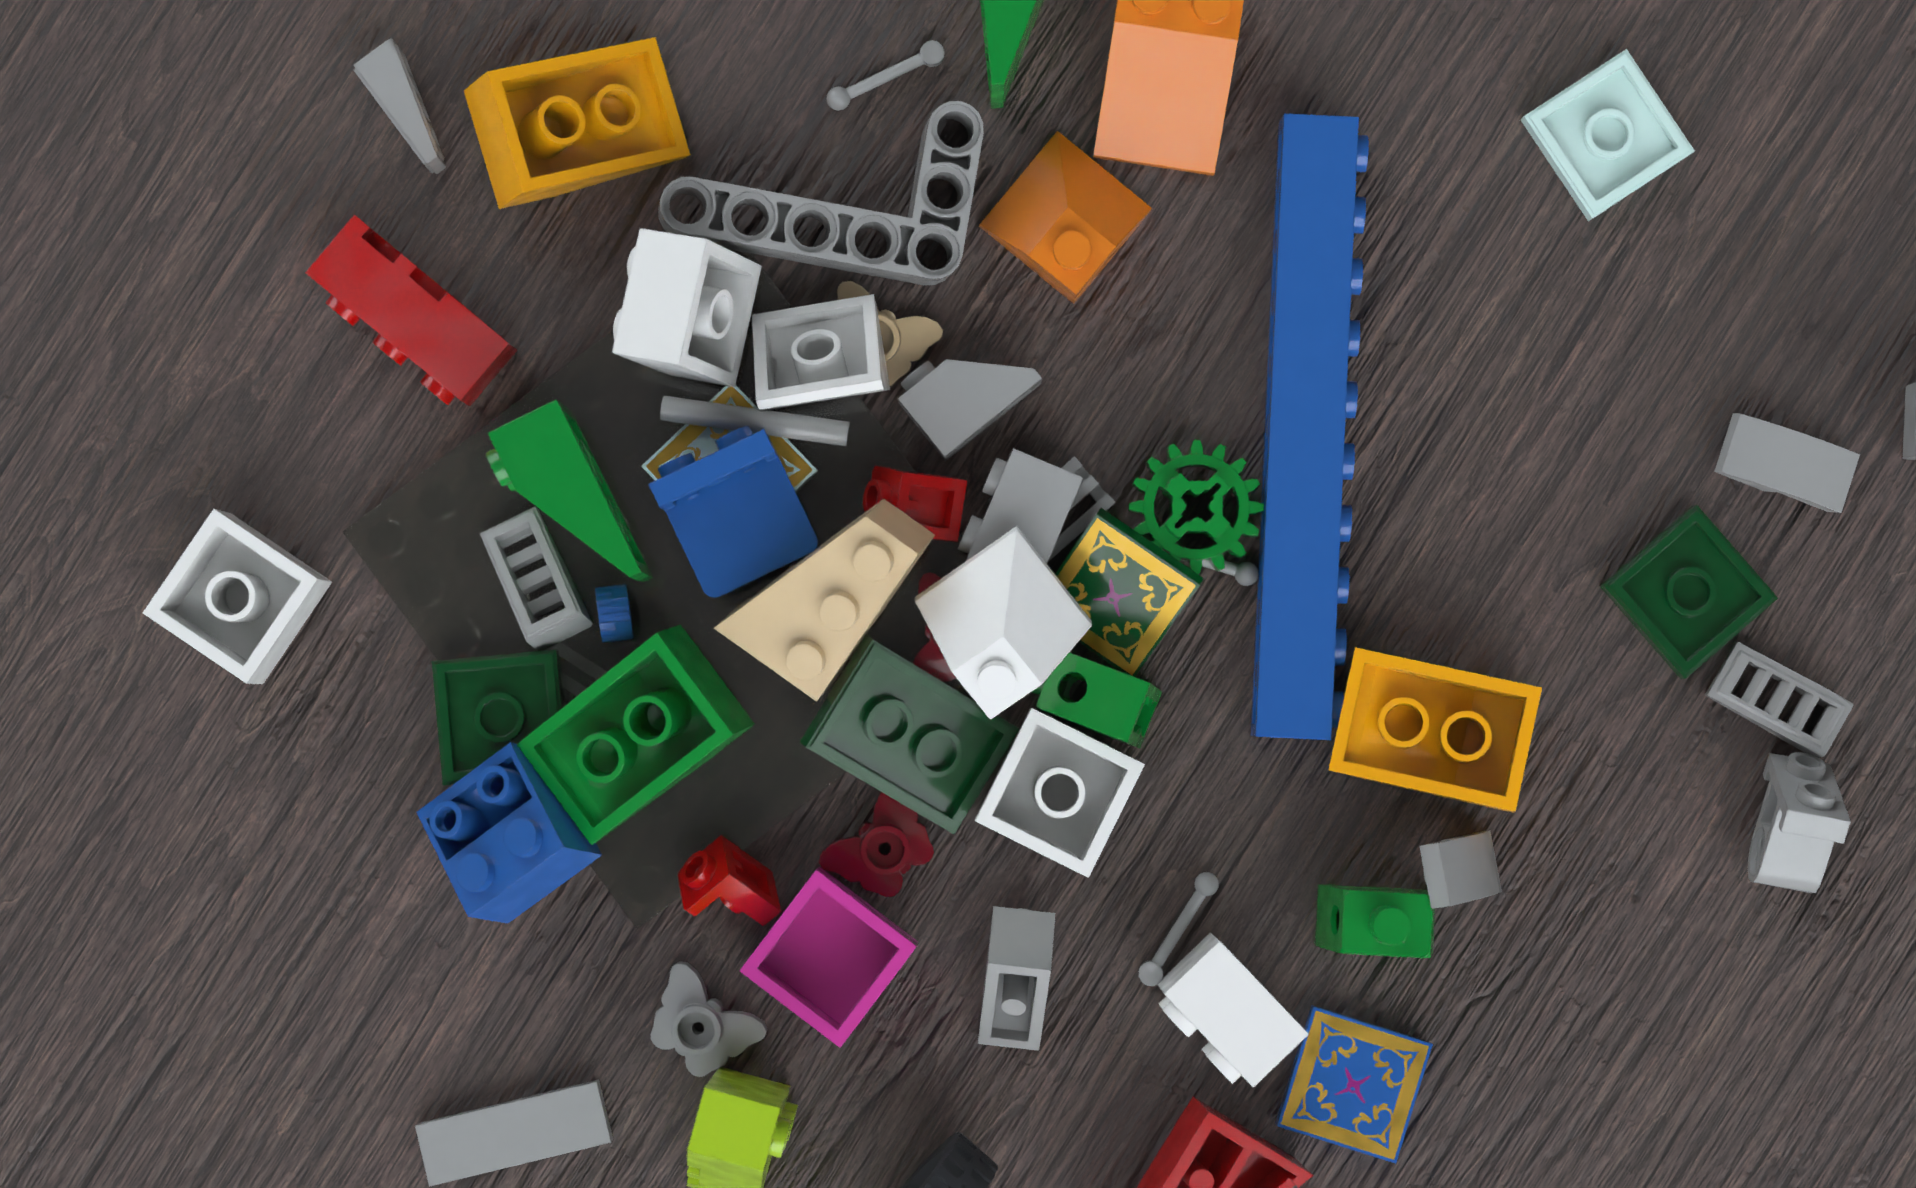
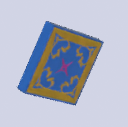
M1311 1005L1304 1028L1308 1035L1299 1044L1276 1118V1126L1396 1164L1433 1044Z

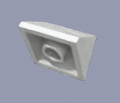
M874 294L752 314L755 393L758 410H772L890 390Z

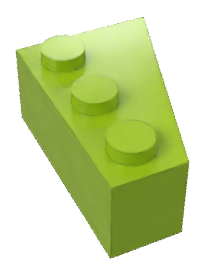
M724 1067L718 1068L704 1088L688 1146L687 1166L689 1167L687 1171V1186L691 1188H763L772 1156L782 1157L795 1120L798 1105L787 1102L791 1086Z

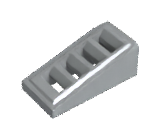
M393 38L388 39L354 64V72L425 167L431 173L434 172L437 175L446 168L444 155L406 56Z
M536 506L480 533L524 638L537 651L545 650L593 625L583 600ZM534 534L537 543L511 556H506L504 548ZM542 558L545 559L547 565L517 579L515 571ZM553 581L555 582L557 589L530 602L528 601L527 594ZM565 605L564 609L539 621L537 620L538 617Z
M1734 642L1705 694L1708 698L1804 753L1816 757H1824L1853 707L1852 702L1740 642ZM1747 664L1756 668L1757 671L1740 699L1731 693ZM1770 677L1779 681V684L1764 710H1761L1754 705ZM1794 690L1801 694L1802 697L1786 723L1778 719ZM1816 704L1824 707V710L1810 735L1801 730Z

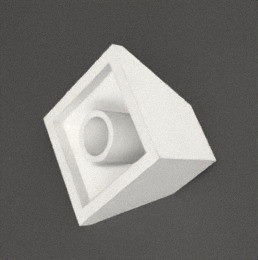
M1017 526L915 597V602L952 673L989 719H992L1039 687L1092 626L1090 618Z

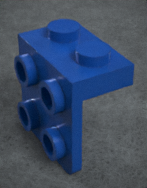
M749 425L736 429L717 439L715 444L718 451L698 461H695L692 453H688L665 463L657 469L661 478L649 483L659 507L666 512L704 593L712 598H719L801 559L816 550L818 546V538L769 435L765 429L753 434Z

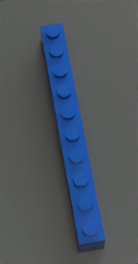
M1284 113L1278 124L1261 503L1264 504V511L1261 512L1259 577L1257 582L1251 736L1331 740L1332 728H1338L1344 701L1343 691H1333L1334 666H1344L1347 646L1346 629H1337L1336 621L1337 604H1347L1349 595V568L1339 567L1340 542H1349L1352 530V506L1342 505L1343 480L1353 479L1355 465L1354 443L1344 442L1345 419H1355L1358 399L1357 382L1347 381L1348 357H1357L1360 346V320L1350 319L1351 295L1361 294L1363 282V259L1353 258L1354 234H1363L1365 227L1366 199L1365 197L1355 196L1356 172H1366L1369 140L1368 135H1358L1359 117Z

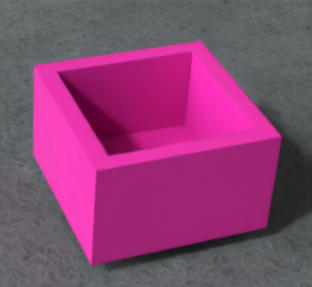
M819 866L740 969V972L841 1048L916 949L918 941Z

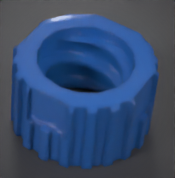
M619 584L596 587V602L602 642L632 639L634 636L627 585Z

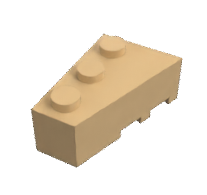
M882 499L825 541L816 550L733 609L714 629L812 699L818 701L837 679L935 534L887 500Z

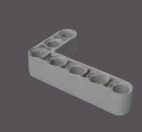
M949 101L940 105L932 113L925 124L921 136L908 217L697 177H680L671 181L662 193L659 203V220L667 233L708 239L726 249L919 285H936L945 281L954 272L963 256L984 134L983 121L975 108L962 101ZM945 119L959 121L968 133L967 144L960 148H952L945 145L937 134L938 123ZM935 179H943L950 182L957 192L956 206L950 209H941L934 206L927 196L928 182ZM681 194H691L702 202L705 214L698 222L693 224L681 223L672 216L669 209L670 202ZM751 205L763 213L766 227L759 234L744 235L734 228L731 214L738 207ZM803 217L818 219L826 230L825 242L817 247L802 245L793 233V224ZM864 228L878 230L887 242L885 255L873 259L863 256L855 245L856 233ZM931 239L939 242L947 253L945 267L939 270H930L919 263L916 256L918 242Z

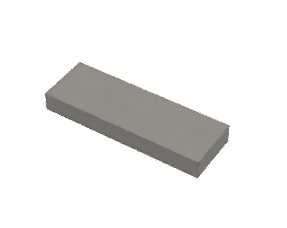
M599 1079L415 1125L429 1187L613 1141Z

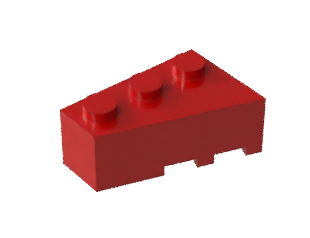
M356 215L352 216L305 272L331 294L325 303L352 326H355L362 319L379 333L372 343L400 366L409 358L423 369L426 374L419 382L447 405L457 397L463 403L471 406L517 352V349Z

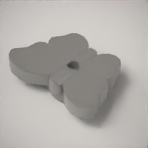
M679 961L670 970L669 984L661 998L662 1006L655 1013L654 1025L650 1035L651 1041L656 1047L662 1050L675 1048L678 1054L685 1056L688 1071L694 1076L703 1077L711 1071L724 1066L729 1057H736L749 1045L761 1041L766 1036L768 1028L765 1022L754 1014L744 1011H723V1004L720 1000L716 998L708 999L706 987L699 972L688 962ZM696 1022L702 1023L704 1031H697L694 1024Z

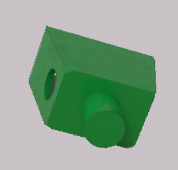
M1069 652L1048 678L1031 693L1039 695L1036 708L1140 749L1162 691L1149 682ZM1081 680L1087 683V691L1084 697L1077 702L1070 699L1069 692L1073 683Z
M1318 884L1315 927L1316 947L1343 954L1431 958L1434 945L1435 908L1431 909L1428 890ZM1339 909V927L1337 931V912Z

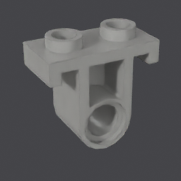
M1795 752L1789 756L1769 753L1763 772L1764 780H1768L1769 784L1749 849L1748 878L1750 882L1816 893L1822 882L1834 842L1844 844L1851 822L1830 764L1807 753Z

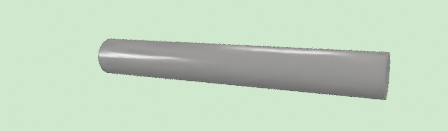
M663 396L660 411V420L733 431L749 425L752 433L765 429L769 436L847 446L850 426L848 421L758 410L756 408Z

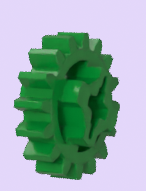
M1193 440L1189 449V455L1182 456L1178 447L1175 444H1171L1167 447L1168 463L1163 465L1153 457L1145 463L1153 477L1151 480L1144 478L1134 479L1132 486L1137 491L1143 493L1144 496L1143 500L1129 503L1128 512L1142 514L1144 522L1138 524L1133 530L1142 536L1149 534L1153 544L1178 561H1188V568L1200 574L1202 561L1209 559L1211 566L1218 572L1225 568L1222 553L1228 551L1237 558H1241L1246 553L1243 545L1238 541L1241 535L1253 538L1258 536L1260 530L1249 523L1248 518L1249 515L1263 512L1264 504L1249 501L1248 493L1256 489L1260 483L1258 479L1242 481L1238 474L1246 464L1243 458L1228 465L1223 461L1226 446L1219 444L1211 456L1203 454L1201 441ZM1187 467H1202L1216 473L1208 481H1188L1177 470ZM1214 487L1216 492L1208 499L1210 503L1204 509L1210 517L1209 520L1205 523L1201 518L1196 517L1190 522L1186 521L1179 529L1175 528V523L1182 517L1181 513L1187 506L1181 498L1182 495L1186 493L1194 499L1201 493L1205 495ZM1158 488L1169 500V519L1161 527H1159L1154 512V501ZM1230 489L1234 493L1237 507L1233 527L1230 526V522L1223 516V496ZM1184 534H1203L1215 545L1204 549H1189L1175 543Z

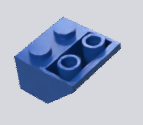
M511 742L416 812L467 916L471 918L510 923L602 856L597 844L591 845L517 744Z

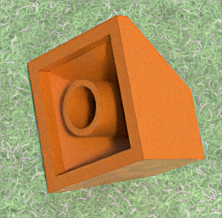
M1057 131L980 223L979 227L1074 304L1146 218L1152 208Z

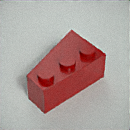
M1192 1096L1137 1188H1293L1294 1186L1299 1188L1313 1174L1293 1156Z

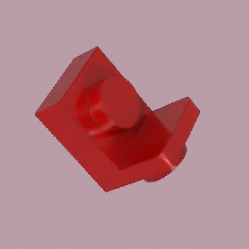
M874 466L871 481L868 482L863 495L864 512L882 499H885L935 534L933 539L958 542L967 480Z
M722 835L704 850L691 855L678 872L677 876L683 908L693 916H697L718 897L734 913L740 914L744 912L762 926H765L781 912L773 871Z

